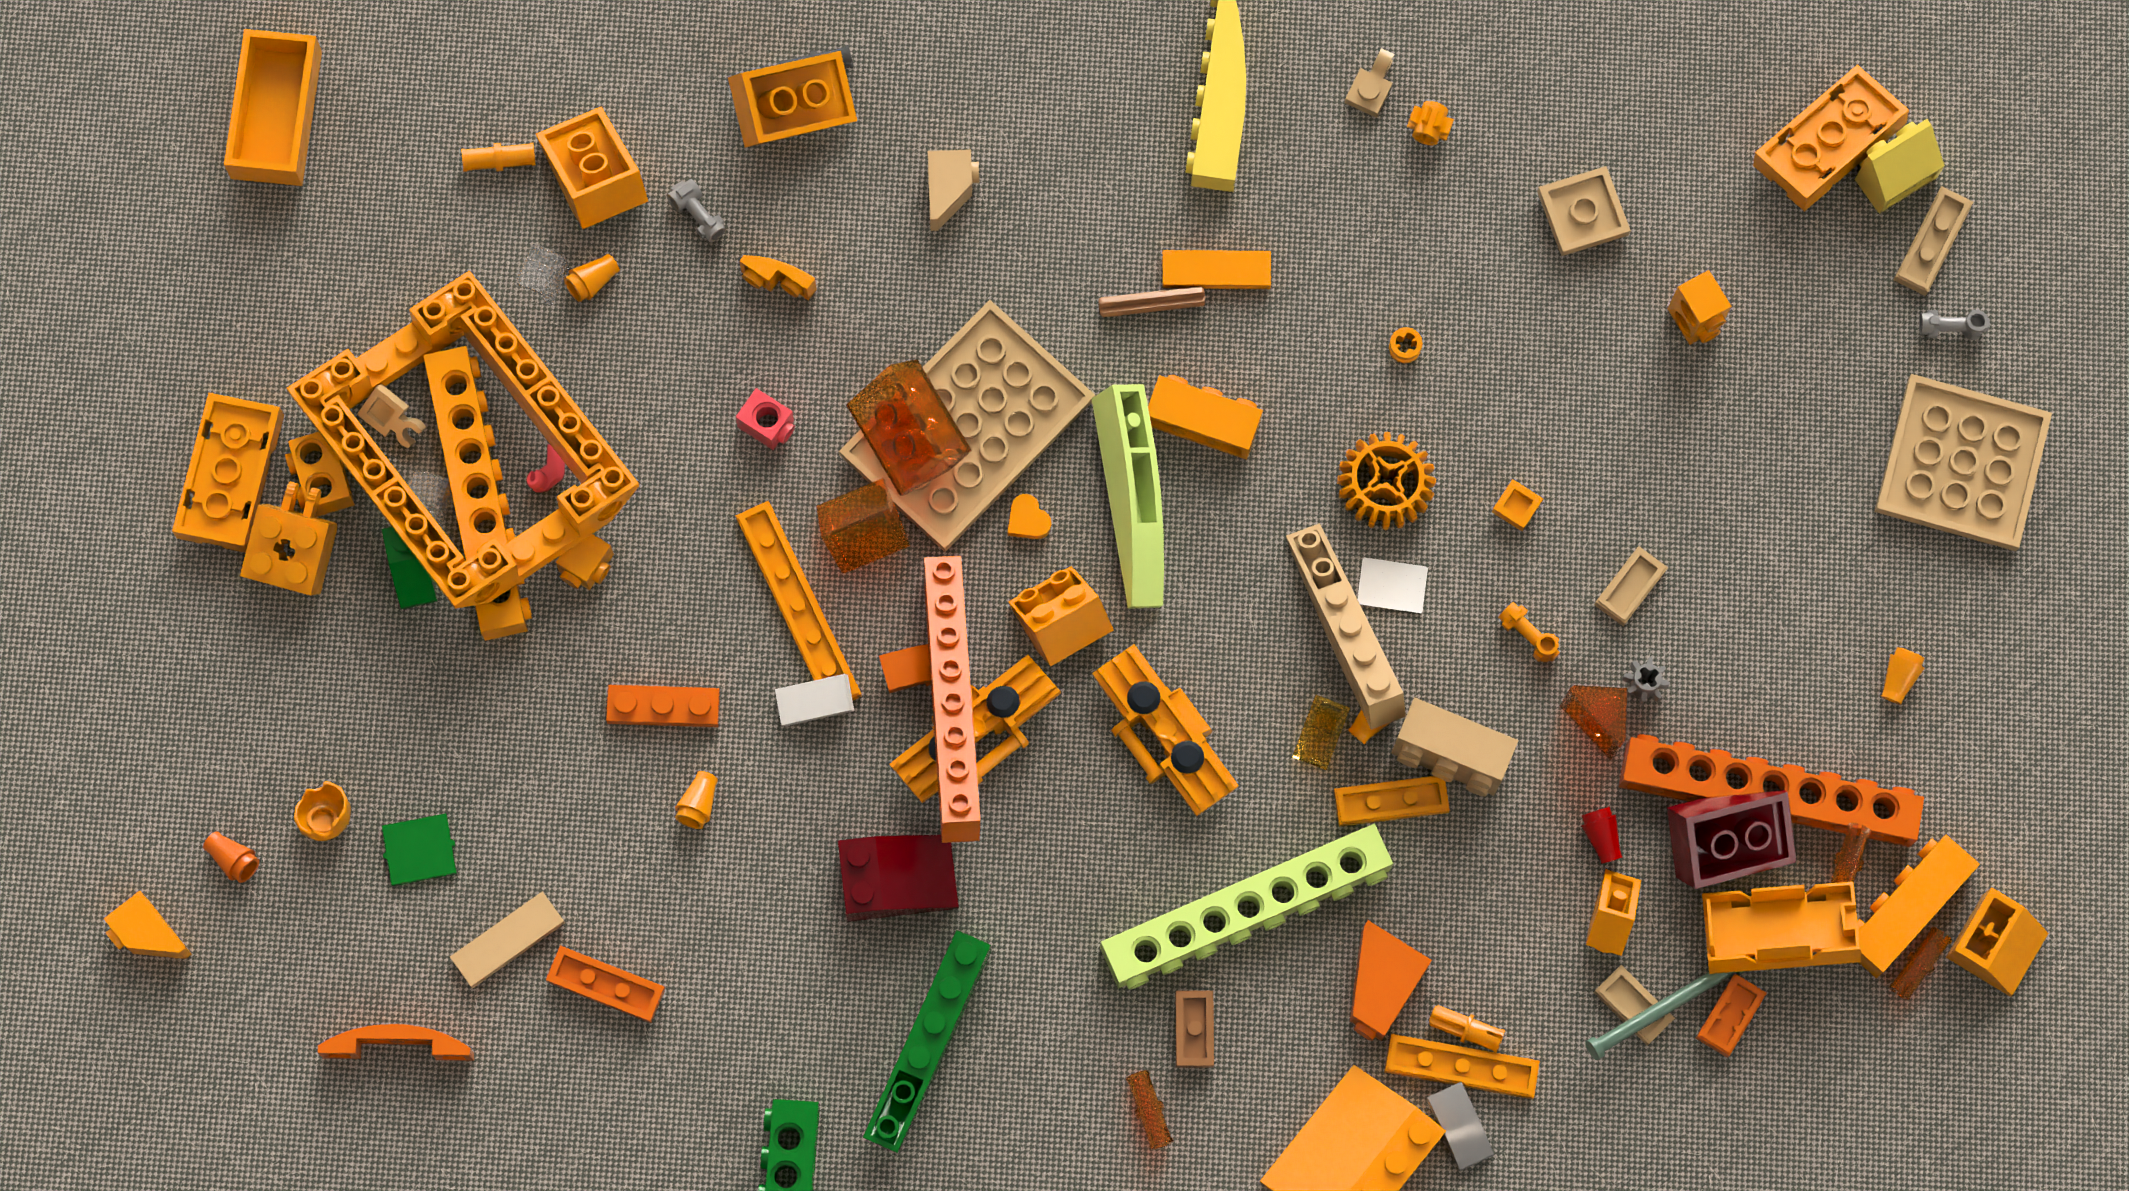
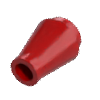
M1610 806L1581 815L1584 822L1581 827L1598 854L1601 864L1622 858L1616 814L1612 815Z

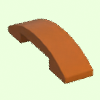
M380 1024L356 1028L338 1034L318 1045V1054L322 1058L361 1059L362 1044L432 1045V1056L436 1060L474 1061V1052L461 1041L436 1030L405 1024Z

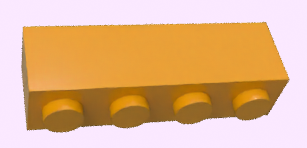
M1947 834L1938 842L1931 838L1917 854L1922 858L1914 869L1907 865L1893 880L1898 887L1889 896L1883 892L1869 907L1874 914L1865 923L1860 918L1857 920L1861 949V962L1859 964L1875 978H1878L1980 865Z

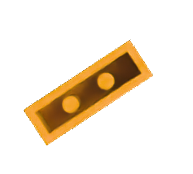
M1159 375L1148 405L1152 428L1246 460L1263 410L1258 409L1257 405L1250 400L1238 398L1235 401L1223 397V393L1211 387L1199 389L1190 386L1187 380L1176 375H1168V377Z

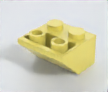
M1928 119L1918 125H1915L1914 122L1905 125L1896 133L1897 138L1889 143H1886L1884 140L1879 141L1867 150V158L1859 164L1861 169L1854 180L1879 214L1938 178L1945 165L1935 134Z

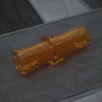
M1848 824L1841 851L1835 854L1833 860L1836 866L1830 883L1855 882L1857 872L1862 871L1864 866L1862 857L1872 832L1868 827L1862 825L1858 839H1855L1858 824Z
M1932 927L1915 953L1910 952L1906 957L1907 964L1893 983L1889 985V989L1892 992L1898 991L1897 996L1909 1001L1926 975L1931 976L1935 968L1933 965L1952 942L1951 938L1948 935L1943 937L1944 932Z
M1149 1070L1136 1072L1126 1077L1137 1107L1134 1112L1136 1118L1142 1121L1150 1149H1159L1173 1143V1138L1170 1135L1162 1112L1165 1110L1163 1101H1158Z

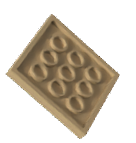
M1910 374L1874 512L2017 551L2020 547L2052 413Z

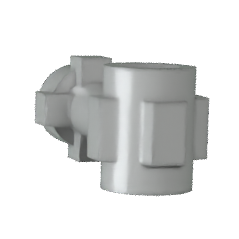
M689 179L686 182L681 180L671 187V192L666 195L670 205L677 212L685 208L700 225L697 228V233L702 239L705 237L712 243L725 233L724 220L719 214L714 217L710 216L698 201L703 194L694 180Z
M1928 310L1927 313H1920L1919 333L1920 335H1928V338H1937L1938 332L1942 331L1962 332L1970 340H1979L1983 332L1988 331L1990 328V319L1980 310H1971L1967 317H1939L1938 310Z

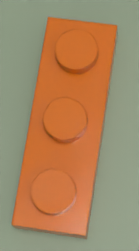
M608 685L607 724L718 727L720 689Z
M561 945L546 978L547 983L648 1023H652L666 989L665 986Z

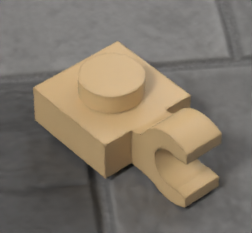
M1381 48L1371 72L1360 68L1345 98V104L1376 118L1378 117L1392 88L1393 83L1384 78L1393 62L1394 54Z

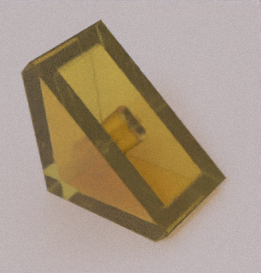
M1315 695L1292 757L1327 770L1350 708Z

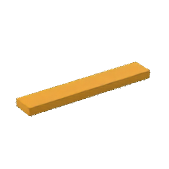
M769 500L735 515L813 681L847 674L852 700L854 701L862 697V693Z

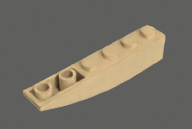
M1320 523L1286 535V540L1320 622L1370 728L1374 729L1406 717L1404 693Z

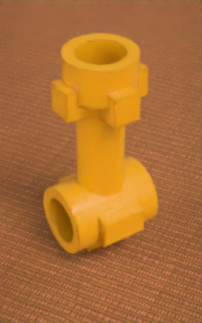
M1512 602L1498 617L1503 622L1502 626L1507 631L1515 628L1534 646L1533 657L1538 662H1553L1560 653L1558 650L1559 639L1554 634H1542L1524 617L1528 610L1522 605L1517 606Z

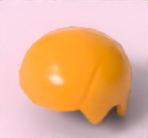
M324 781L323 786L320 788H307L302 799L295 806L294 821L302 835L316 841L331 840L339 836L349 825L351 806L340 786L330 781Z

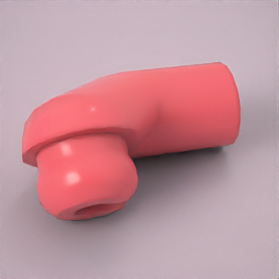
M550 444L547 445V464L535 472L530 471L527 475V485L537 493L549 491L565 475V462Z

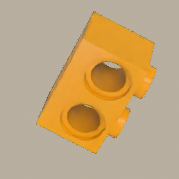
M1710 270L1678 286L1667 309L1688 344L1691 345L1698 340L1706 343L1721 333L1719 329L1726 323V317L1732 306Z
M319 432L288 441L291 453L285 454V458L291 475L297 474L301 486L299 487L297 499L301 509L305 507L306 497L311 488H318L324 484L332 486V489L326 497L320 498L316 517L355 506L344 465ZM312 451L322 453L318 462L314 464L304 462L308 453Z

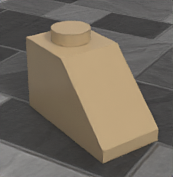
M971 149L928 151L931 231H938L972 197V183H979V161L971 162Z

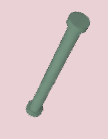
M1745 971L1709 974L1708 972L1599 1038L1591 1037L1586 1040V1048L1595 1060H1599L1605 1056L1604 1052L1729 978L1734 973L1741 975Z

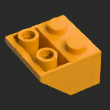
M1072 566L1053 573L1049 579L1033 588L1023 590L1017 597L1008 601L1037 652L1050 667L1114 631L1099 596Z
M1991 887L1981 896L1946 958L2011 997L2049 933L2024 906Z

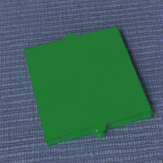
M446 813L382 825L386 852L383 853V858L388 861L392 886L457 874L453 853L456 843L451 839Z

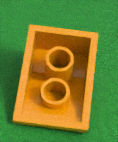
M841 51L747 71L728 77L745 148L857 121Z
M602 106L536 133L537 140L569 207L582 229L649 202L640 171Z

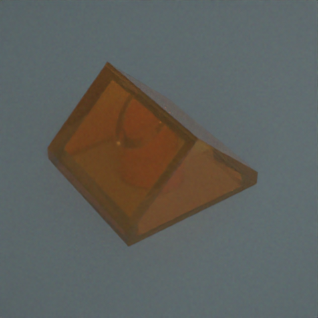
M884 478L816 506L821 537L842 574L911 546Z
M1572 686L1560 707L1609 760L1616 756L1626 740L1627 688Z

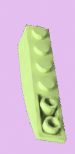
M1144 384L1111 385L1091 399L1128 609L1160 608L1163 606L1164 591L1163 515L1157 455Z

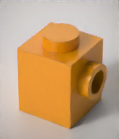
M593 534L589 535L560 555L556 561L557 568L561 572L559 577L576 589L582 585L590 590L595 582L600 584L607 576L611 567L608 564L614 555L611 545Z

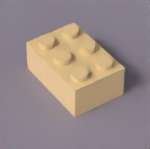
M1414 697L1391 754L1398 756L1397 761L1412 768H1417L1418 765L1432 770L1431 774L1433 776L1441 778L1445 782H1452L1453 779L1466 784V789L1471 793L1486 797L1487 793L1495 795L1519 740Z

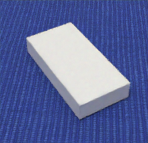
M847 674L775 689L781 726H790L854 711Z

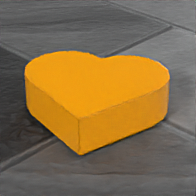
M1029 494L1017 496L1011 505L1008 536L1029 539H1042L1046 537L1051 530L1049 514L1039 509V503L1034 496Z

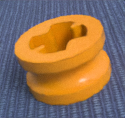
M1404 327L1396 330L1391 336L1389 343L1390 355L1400 363L1413 362L1420 355L1423 344L1422 337L1413 328ZM1405 338L1412 340L1411 347L1415 346V350L1408 349L1406 353L1399 350L1400 344L1396 345V342H1403Z

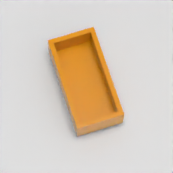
M244 29L224 166L231 179L303 186L322 50L316 36Z

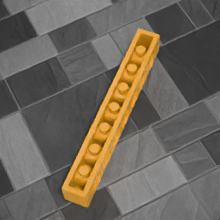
M467 346L423 356L465 559L468 560L477 554L478 548L493 538H496L503 546L515 538L513 528H506L504 519L505 515H510V508L506 493L499 494L497 481L503 480L499 459L492 460L490 447L496 446L492 425H485L482 413L488 412L489 409L485 391L477 390L475 379L482 377L477 356L470 357ZM456 383L467 385L466 390L460 395L448 393L450 387ZM463 417L474 419L472 426L468 429L461 430L456 428V423L459 419ZM470 451L481 453L480 459L473 464L464 463L463 458ZM483 485L489 488L487 494L482 498L476 499L470 496L471 490L476 486ZM484 520L496 522L494 529L489 533L477 531L478 525ZM525 580L508 590L510 591V596L505 602L495 603L491 601L490 603L475 605L480 631L485 641L528 631L526 620L532 619L528 597L521 598L519 585L525 584Z

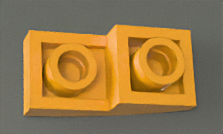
M743 255L739 261L743 279L757 289H760L762 286L771 292L780 281L781 288L788 294L796 298L801 295L808 301L817 290L814 277L787 263L771 258Z

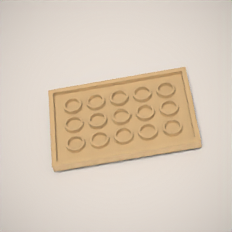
M989 300L839 451V456L938 547L946 552L1092 403L1091 398L1096 395L997 305Z

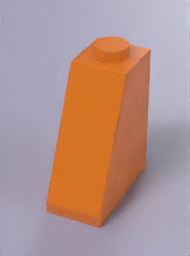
M1369 920L1364 925L1360 937L1350 1022L1355 1024L1354 1030L1362 1037L1373 1041L1374 1038L1382 1041L1432 960Z

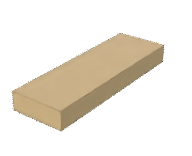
M1941 186L1893 280L1926 296L1973 201Z
M542 891L451 955L450 958L473 989L561 927L565 922Z

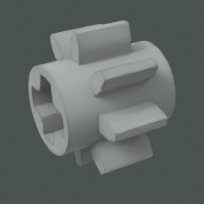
M1649 657L1647 662L1641 666L1637 661H1632L1630 667L1634 674L1626 673L1622 677V681L1630 683L1626 696L1635 695L1639 698L1640 705H1643L1645 700L1650 697L1656 702L1660 701L1662 696L1658 688L1667 689L1670 685L1669 681L1662 679V674L1666 667L1661 666L1658 668L1653 665L1652 657ZM1641 677L1643 679L1650 677L1653 682L1651 685L1647 683L1642 686L1639 680Z

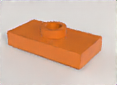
M1734 973L1695 1038L1728 1058L1767 992Z

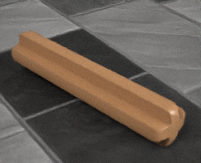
M1197 286L1101 297L1098 300L1099 314L1101 317H1112L1200 307L1205 305V291L1203 287Z

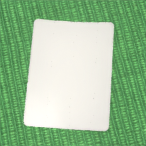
M1363 558L1357 600L1360 605L1422 613L1428 568L1420 565Z

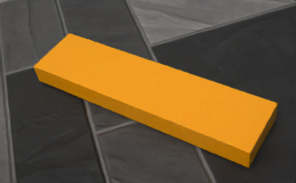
M1391 1034L1384 1072L1450 1085L1462 1082L1463 1086L1467 1088L1533 1099L1540 1061Z

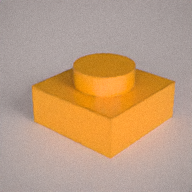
M1512 479L1494 506L1492 513L1523 532L1541 505L1543 498Z

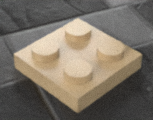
M1607 166L1538 188L1537 193L1561 256L1629 236L1631 230Z

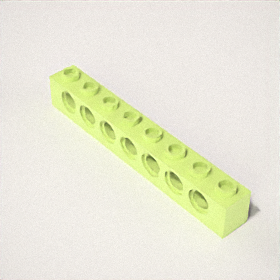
M1374 823L1101 941L1100 949L1118 989L1127 985L1128 989L1132 990L1149 982L1147 976L1161 970L1162 974L1166 975L1184 966L1183 960L1196 956L1197 960H1201L1215 954L1218 951L1216 946L1227 941H1230L1231 945L1239 944L1251 938L1250 931L1264 926L1266 931L1276 928L1286 922L1285 916L1296 911H1298L1300 916L1308 914L1320 907L1319 901L1331 896L1334 901L1345 898L1354 893L1352 887L1363 882H1366L1368 886L1375 885L1388 878L1386 872L1391 870L1393 862ZM1345 857L1355 858L1360 864V870L1356 873H1347L1341 868L1340 861ZM1311 872H1319L1324 875L1326 885L1321 888L1311 887L1306 880V876ZM1279 886L1286 887L1291 891L1292 899L1287 903H1280L1273 898L1272 890ZM1244 901H1251L1257 906L1258 914L1252 918H1246L1239 913L1238 905ZM1209 916H1217L1224 922V928L1220 932L1213 933L1205 928L1203 921ZM1178 930L1184 931L1190 937V943L1185 947H1176L1169 940L1170 934ZM1142 945H1147L1154 949L1156 957L1151 962H1141L1135 956V950Z

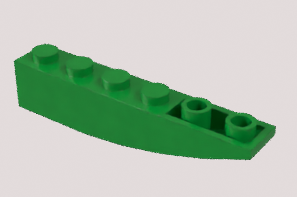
M956 930L863 1135L864 1139L895 1153L899 1152L991 954L990 944Z

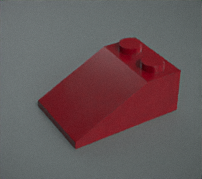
M1785 790L1703 798L1667 807L1675 875L1677 879L1694 889L1796 863L1788 792Z
M941 835L871 836L838 840L847 922L959 909L951 842L942 843Z

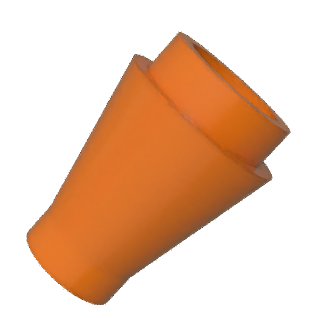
M218 831L213 832L203 844V849L211 855L231 881L237 880L239 883L247 881L253 876L259 866V859L255 857L254 850L223 836Z

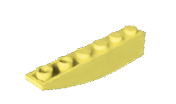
M1211 0L1210 7H1217L1216 18H1208L1205 40H1211L1212 45L1210 52L1203 51L1200 73L1207 74L1206 85H1198L1195 106L1202 107L1200 119L1193 118L1190 138L1191 140H1197L1196 152H1188L1185 173L1192 174L1191 186L1233 192L1245 116L1246 67L1244 41L1236 0Z

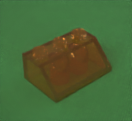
M918 359L889 365L846 404L900 496H904L948 472L972 451Z

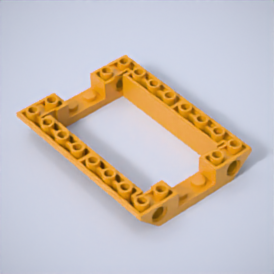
M469 270L410 308L412 322L357 358L354 357L349 349H346L287 387V391L455 609L490 603L589 535L610 523L639 487L638 481ZM462 336L467 338L581 483L578 487L573 485L557 496L559 509L503 546L496 538H493L478 548L477 554L466 561L349 410L368 398L378 385L387 386L424 362L423 355L439 352Z

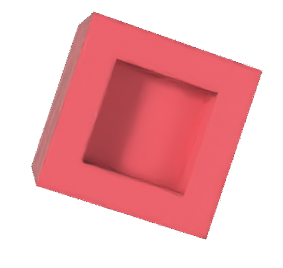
M757 388L735 417L739 429L772 450L776 448L779 442L782 444L786 443L795 429V425H793V412ZM765 415H773L778 419L775 425L768 428L760 426L758 421Z

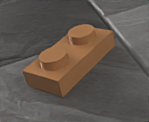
M1175 991L1176 1068H1214L1213 991Z

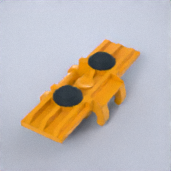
M1135 644L1092 673L1093 677L1124 718V720L1111 729V732L1115 737L1119 736L1144 769L1147 774L1146 780L1149 784H1153L1166 775L1196 817L1239 787L1206 742L1205 737L1212 733L1210 726L1202 718L1181 688L1171 692L1163 684ZM1137 723H1141L1146 730L1149 728L1165 749L1166 759L1160 765L1157 764L1131 727Z
M1028 654L987 687L983 686L977 690L971 685L975 744L992 731L995 735L1001 734L1003 731H1007L1010 735L976 763L978 785L983 782L982 777L1019 747L1024 749L1029 745V741L1018 727L1061 694L1057 686ZM934 726L932 727L933 730L889 764L921 803H924L938 792Z

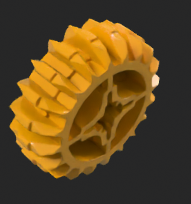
M1388 431L1384 433L1383 440L1380 442L1374 433L1370 434L1369 445L1359 439L1356 442L1357 451L1348 449L1345 454L1348 461L1340 462L1339 470L1345 474L1338 475L1337 484L1346 487L1339 490V497L1343 499L1351 498L1347 501L1345 509L1351 511L1358 508L1359 510L1355 516L1357 521L1362 520L1365 515L1370 517L1368 522L1370 528L1375 526L1377 520L1382 521L1383 530L1389 529L1391 520H1394L1395 525L1399 529L1403 528L1404 516L1410 522H1415L1417 520L1416 511L1425 513L1428 508L1425 501L1433 499L1434 492L1429 488L1435 486L1436 478L1429 476V474L1433 472L1434 465L1431 463L1422 464L1427 459L1428 453L1421 451L1416 454L1415 450L1418 445L1416 441H1412L1408 447L1403 445L1405 440L1403 434L1398 436L1396 442L1391 441V434ZM1380 456H1390L1401 461L1389 464ZM1366 462L1369 466L1368 472L1372 480L1361 491L1357 482V472ZM1412 471L1416 490L1407 500L1401 481ZM1381 476L1386 480L1394 478L1392 486L1387 482L1379 484ZM1377 498H1385L1394 506H1383L1372 501Z

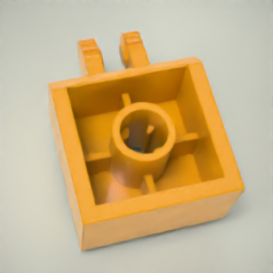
M290 481L287 484L281 507L270 504L258 505L240 576L310 596L321 594L337 532V523L316 517L321 490L314 487L307 494L303 513L295 512L294 507L299 494V484ZM288 540L290 541V547L295 549L294 555L286 556V552H284V545L288 544Z

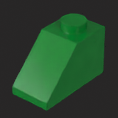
M393 527L381 529L388 564L401 610L438 602L433 579Z

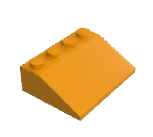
M1353 1065L1263 1176L1260 1183L1270 1191H1399L1442 1138L1446 1130L1409 1101L1356 1065Z

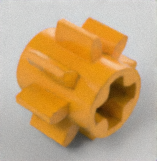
M1425 101L1422 108L1414 106L1407 128L1414 129L1412 137L1416 141L1433 146L1438 144L1439 139L1447 140L1454 119L1447 117L1449 110L1444 105L1434 101Z

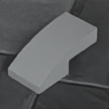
M1462 1082L1427 1097V1103L1438 1125L1446 1130L1443 1140L1459 1171L1494 1156L1486 1133Z

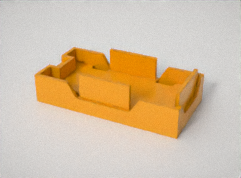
M1857 64L1755 152L1753 166L1769 181L1772 182L1774 180L1787 192L1786 196L1805 212L1825 195L1833 184L1835 185L1868 156L1866 152L1869 148L1881 140L1886 142L1906 125L1909 109ZM1882 127V129L1877 134H1873L1877 129ZM1788 134H1789L1790 136H1789V138L1787 139V142L1783 144V142L1785 141L1786 137H1787ZM1831 171V173L1825 179H1822V177L1826 173Z
M208 392L172 529L177 539L200 544L203 542L218 545L225 549L246 553L256 510L261 501L271 462L270 456L276 450L284 419V414L280 407ZM210 430L211 434L209 440L205 439L208 436ZM269 435L266 448L261 449L264 436ZM190 492H191V493L193 494V496H194V497L192 498V502H193V503H192L191 509H189V506H190ZM250 504L251 506L248 513L247 519H245L243 517L246 505Z
M1854 882L1815 884L1807 892H1805L1804 885L1751 889L1752 896H1748L1740 890L1702 893L1709 974L1861 962Z

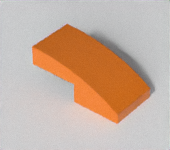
M928 644L879 655L889 694L921 684L931 685Z

